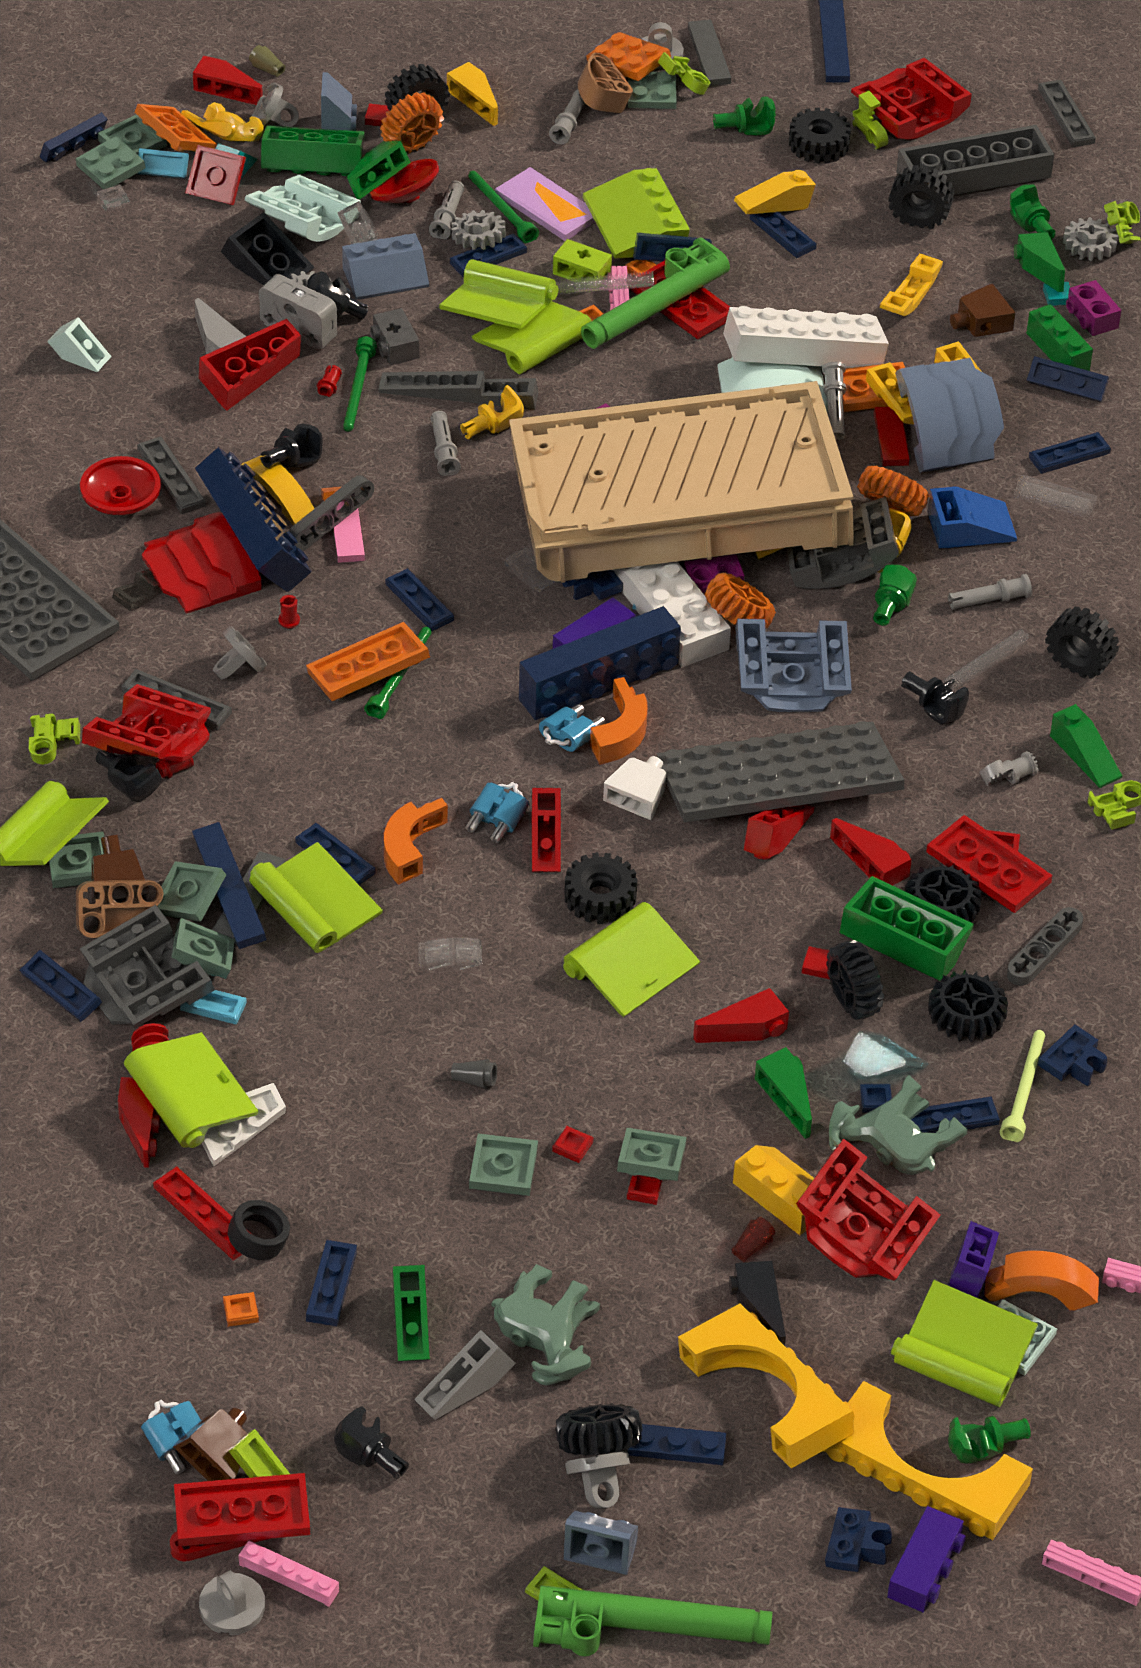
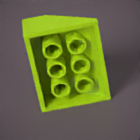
M657 168L632 170L583 193V199L615 259L633 257L637 233L689 236L690 228Z

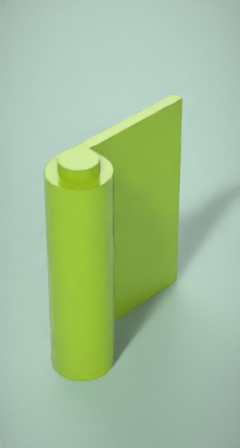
M471 259L464 270V284L439 304V309L522 329L552 300L556 299L558 285L551 278Z
M551 301L522 329L494 323L474 334L472 339L480 344L504 352L509 367L520 375L583 339L581 327L592 320L588 315Z
M54 781L46 782L0 827V866L45 865L109 802L106 797L70 799L66 788L61 783Z
M318 842L277 868L270 862L259 863L250 872L249 881L252 886L316 953H320L383 912L375 901Z
M642 902L564 956L563 968L571 978L582 980L587 976L616 1011L625 1017L700 964L701 961L650 904Z
M202 1032L138 1048L131 1052L124 1061L125 1068L183 1148L199 1146L204 1141V1136L211 1127L256 1116L259 1112Z
M933 1280L910 1333L905 1334L903 1338L897 1337L893 1344L891 1355L895 1356L894 1362L1000 1407L1008 1394L1038 1324Z

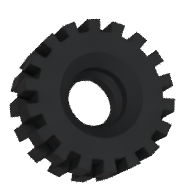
M419 64L418 68L415 65H411L408 71L404 68L401 70L402 74L399 77L397 75L393 77L395 82L389 83L387 86L390 91H385V97L387 98L385 104L389 111L392 109V105H396L399 102V99L403 100L407 94L412 96L415 92L419 91L433 97L441 106L443 112L445 111L443 106H448L449 103L447 100L450 97L448 85L435 69L429 65L425 67L424 64Z
M820 107L815 108V111H811L810 108L805 109V113L800 111L797 113V117L794 116L792 122H790L789 147H791L792 153L796 152L798 158L804 157V161L807 162L814 160L816 164H819L820 161H824L825 164L830 163V159H833L834 162L838 161L839 156L843 158L846 152H848L850 145L851 124L847 121V118L844 115L839 117L840 113L837 111L831 113V109L825 108V111H820Z
M913 165L912 170L907 167L904 168L903 173L900 171L894 180L888 202H890L889 209L894 210L892 215L895 218L900 217L899 222L903 225L905 222L910 223L909 226L914 227V225H917L923 229L924 226L933 229L935 224L940 226L943 220L947 219L954 199V189H951L952 183L951 181L946 182L947 176L944 173L940 176L938 175V169L934 168L933 171L928 170L929 166L926 165L923 166V169H919V165ZM913 193H924L928 195L930 199H919Z
M1080 607L1068 608L1048 629L1045 643L1050 644L1047 647L1048 653L1054 654L1052 659L1054 662L1059 661L1061 663L1059 667L1063 669L1068 668L1072 673H1079V676L1082 678L1088 675L1090 679L1096 675L1099 676L1117 655L1119 646L1116 645L1119 640L1118 637H1113L1116 633L1114 628H1108L1109 622L1106 619L1103 621L1099 619L1100 614L1097 612L1091 614L1088 608H1084L1082 611Z
M597 852L592 853V858H588L587 855L581 856V862L575 860L572 862V868L568 867L565 876L564 899L565 903H568L567 908L570 912L575 910L574 916L577 918L583 915L586 922L591 923L592 919H596L597 924H603V920L608 919L610 924L615 921L617 916L620 918L626 912L632 910L633 905L636 904V872L634 869L631 870V864L628 861L622 864V857L616 856L615 859H612L611 853H605L604 857H599ZM602 886L609 888L611 891L605 894H598L590 889Z

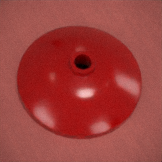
M434 159L413 161L372 190L370 195L372 199L383 203L414 202L420 198V194L425 192L435 180L440 169L439 165Z
M128 456L102 459L86 469L80 480V492L84 501L93 509L109 515L120 516L137 513L150 506L157 499L161 489L160 477L155 468L141 459Z

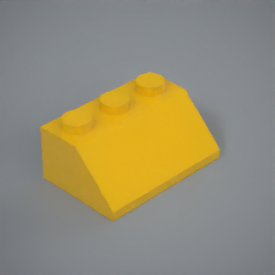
M755 1145L735 1161L733 1184L801 1236L806 1231L805 1216L796 1203L814 1177L775 1147Z

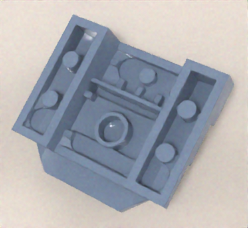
M971 358L912 366L895 372L901 398L908 397L919 442L913 449L920 473L994 459V443L1004 429L1001 408L992 377L976 369Z
M737 619L736 645L740 670V688L742 692L753 695L767 710L775 712H822L836 697L851 694L847 621H819L817 633L765 632V619Z

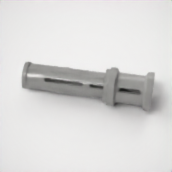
M579 90L574 92L564 113H560L557 116L555 125L549 131L551 140L557 144H566L577 126L576 119L585 104L582 97L579 96Z
M460 181L450 182L442 206L434 213V221L429 226V233L434 238L447 239L451 234V224L455 222L456 218L455 211L464 192V185Z
M828 362L822 366V372L825 374L823 392L827 396L828 417L835 439H844L843 395L846 392V384L843 383V373L845 372V365L841 362Z
M435 411L430 419L437 445L434 449L435 458L439 461L437 469L443 476L456 475L460 471L461 464L458 458H456L458 450L451 440L447 414L443 411Z
M1022 574L1020 578L1011 580L1003 578L999 579L994 585L948 593V602L952 601L950 607L952 610L995 600L1006 603L1016 597L1025 596V598H1030L1032 596L1031 582L1027 574Z

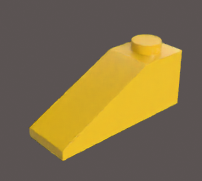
M470 62L448 72L447 85L450 94L493 126L497 125L498 105L485 73Z
M802 170L782 172L735 196L734 201L745 214L804 210L810 204L816 184Z

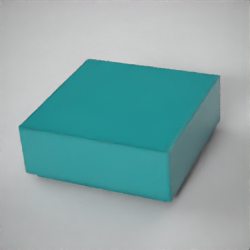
M1064 282V292H1057L1047 284H1043V292L1048 305H1066L1070 288L1069 282Z

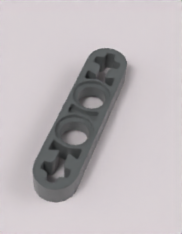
M362 475L352 478L290 528L289 532L298 542L295 546L302 551L308 549L368 501L374 493V484ZM345 500L343 507L337 510L338 504ZM324 516L323 523L316 527L317 521Z
M1071 907L1060 910L1009 962L1007 969L1008 980L1012 984L1019 986L1029 984L1081 931L1083 925L1082 913L1078 909ZM1065 921H1070V922L1066 925V928L1064 929L1063 927H1064ZM1056 935L1061 940L1059 942H1051L1046 937ZM1031 952H1040L1044 957L1042 959H1035L1029 954ZM1025 964H1027L1026 971L1020 972L1025 967Z

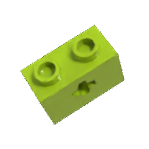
M569 239L563 243L553 256L554 275L596 290L608 278V272H611V254Z

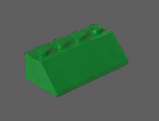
M266 126L261 145V168H265L269 172L292 170L296 174L316 171L319 175H330L333 172L341 173L342 176L348 177L363 157L364 131Z
M871 876L844 907L839 933L940 981L943 975L947 976L955 966L974 924Z

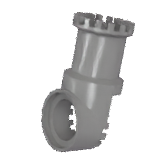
M1026 751L1021 754V757L1013 761L1006 760L1002 762L997 760L984 767L979 773L987 786H990V783H993V781H1001L1002 778H1006L1014 785L1024 776L1037 774L1039 769L1037 768L1038 764H1035L1037 760L1034 761L1035 756Z

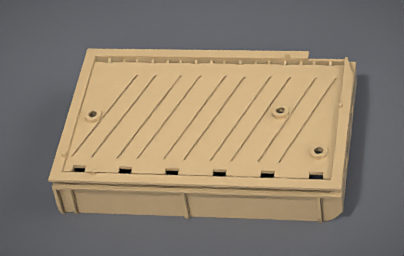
M817 381L509 420L514 462L536 567L550 580L563 583L566 580L587 578L590 572L699 558L711 560L715 556L801 545L804 550L825 547L837 548V546L848 544L853 546V507L851 504L853 494Z

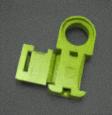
M663 52L658 63L669 75L678 74L682 78L681 81L691 91L701 95L705 94L710 81L702 72L692 70L687 65L690 59L674 56L671 59L666 52Z
M870 91L859 95V109L853 111V117L855 118L853 126H857L866 136V140L869 143H873L876 146L875 149H879L888 145V135L884 127L877 120L872 121V115L875 114L873 110L881 106V103Z
M1116 201L1105 204L1104 209L1108 214V224L1110 226L1117 224L1116 230L1120 244H1132L1141 241L1140 237L1132 236L1133 233L1129 232L1132 229L1129 226L1140 221L1137 206L1133 202L1127 201L1117 204Z
M46 714L43 718H40V715L30 717L31 725L34 727V737H29V752L35 763L49 764L56 758V740L61 741L62 738V741H64V738L68 737L69 740L74 739L75 744H80V723L78 718L61 719L56 722L54 714ZM40 748H49V751L44 754L36 753Z
M1129 780L1114 784L1113 792L1094 796L1092 791H1090L1088 804L1091 807L1094 806L1093 812L1096 816L1101 817L1102 815L1111 830L1134 824L1136 813L1135 811L1128 812L1127 809L1141 805V783ZM1127 791L1136 792L1139 796L1131 798L1126 796L1124 793Z

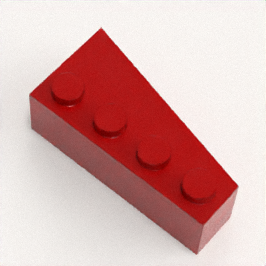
M285 319L199 357V380L227 411L300 356L301 334L288 319Z

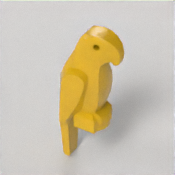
M215 102L208 105L204 114L206 120L188 110H182L181 112L193 123L223 140L255 142L260 140L264 131L263 124L259 118L251 116L250 121L246 123L238 115L226 112L222 104Z

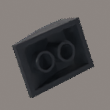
M265 212L228 237L221 250V253L235 268L262 285H265L276 274L291 279V274L299 276L301 271L308 274L314 269V266Z

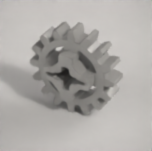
M473 210L468 214L462 213V218L456 217L455 222L451 224L452 240H455L456 245L462 244L463 248L472 247V250H475L477 247H481V249L485 250L486 246L495 247V242L501 243L502 238L506 237L505 220H502L500 215L494 216V212L485 213V210H482L480 213H476Z
M1091 217L1087 221L1079 218L1078 223L1071 221L1070 226L1065 227L1063 237L1065 250H1071L1072 256L1080 255L1079 259L1081 260L1084 257H1088L1089 261H1093V258L1097 257L1101 261L1103 255L1110 257L1111 252L1116 251L1118 241L1116 229H1110L1108 223L1102 224V219L1095 221Z

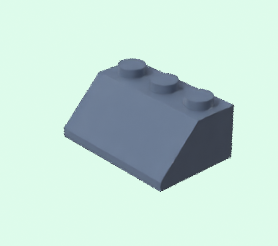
M416 233L342 246L343 270L356 300L429 287L423 250Z

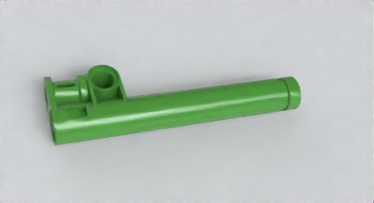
M703 238L695 239L693 245L689 248L669 249L665 254L664 275L666 279L582 326L581 335L584 342L590 348L595 349L723 276L730 269L727 257Z
M541 1585L533 1647H539L540 1643L561 1645L562 1649H571L577 1655L590 1656L599 1648L602 1626L749 1643L755 1641L758 1644L769 1645L773 1612L762 1610L756 1612L754 1609ZM580 1635H589L590 1637H582Z

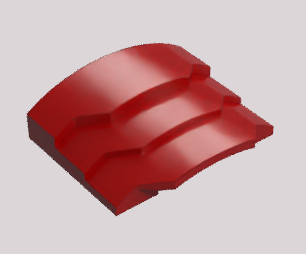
M926 58L906 65V68H897L877 80L868 81L851 89V93L859 98L860 94L870 91L878 99L881 106L873 110L875 115L882 120L881 125L900 139L920 138L951 123L970 106L972 97L969 91Z
M220 512L196 518L193 525L170 531L167 536L144 543L146 550L141 554L143 561L154 575L162 592L176 597L186 614L262 590L261 578L257 568L225 516Z
M136 684L123 695L122 715L113 722L99 717L94 718L83 727L82 743L118 754H138L184 762L194 756L209 740V732L204 724L211 713V708Z
M843 1138L796 1203L805 1216L807 1240L830 1261L856 1278L880 1275L895 1281L936 1223L940 1214L918 1196L908 1205H905L860 1169L868 1157Z

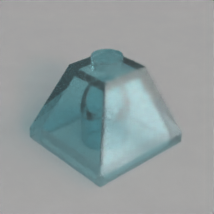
M865 1031L858 1032L842 1061L851 1067L849 1070L851 1074L863 1080L866 1077L878 1078L924 1069L929 1064L885 1035Z

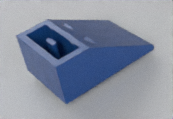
M956 486L930 489L927 513L939 549L1017 541V536L1004 501Z

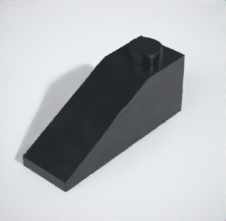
M773 1262L735 1263L734 1276H729L730 1294L736 1295L737 1304H741L746 1310L753 1312L758 1317L760 1323L767 1330H772L778 1340L785 1346L786 1335Z

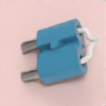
M578 704L572 709L563 707L540 722L539 730L543 737L546 738L545 742L549 745L558 744L563 749L573 752L590 741L591 727L605 724V719L599 716L591 721L583 715L577 718V716L584 712V707Z
M511 782L509 785L487 783L470 809L472 818L466 825V830L473 833L481 821L488 824L490 822L494 823L497 828L490 838L495 843L500 842L506 831L512 833L529 807V801L517 789L518 784ZM513 787V791L510 790L509 793L504 792V789Z
M160 1400L154 1403L155 1410L149 1414L148 1420L143 1423L141 1429L160 1461L167 1459L175 1474H180V1472L185 1471V1467L177 1455L179 1452L173 1446L196 1426L201 1419L190 1401L178 1404L176 1402L164 1403ZM160 1406L170 1408V1412L166 1414L162 1412L156 1415L160 1410Z

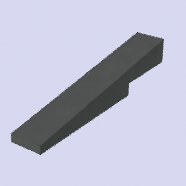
M484 371L382 372L378 389L379 393L479 404H488L489 401H493L494 405L501 406V393L505 386L508 385L518 395L525 409L534 410L539 393L536 378L485 379Z

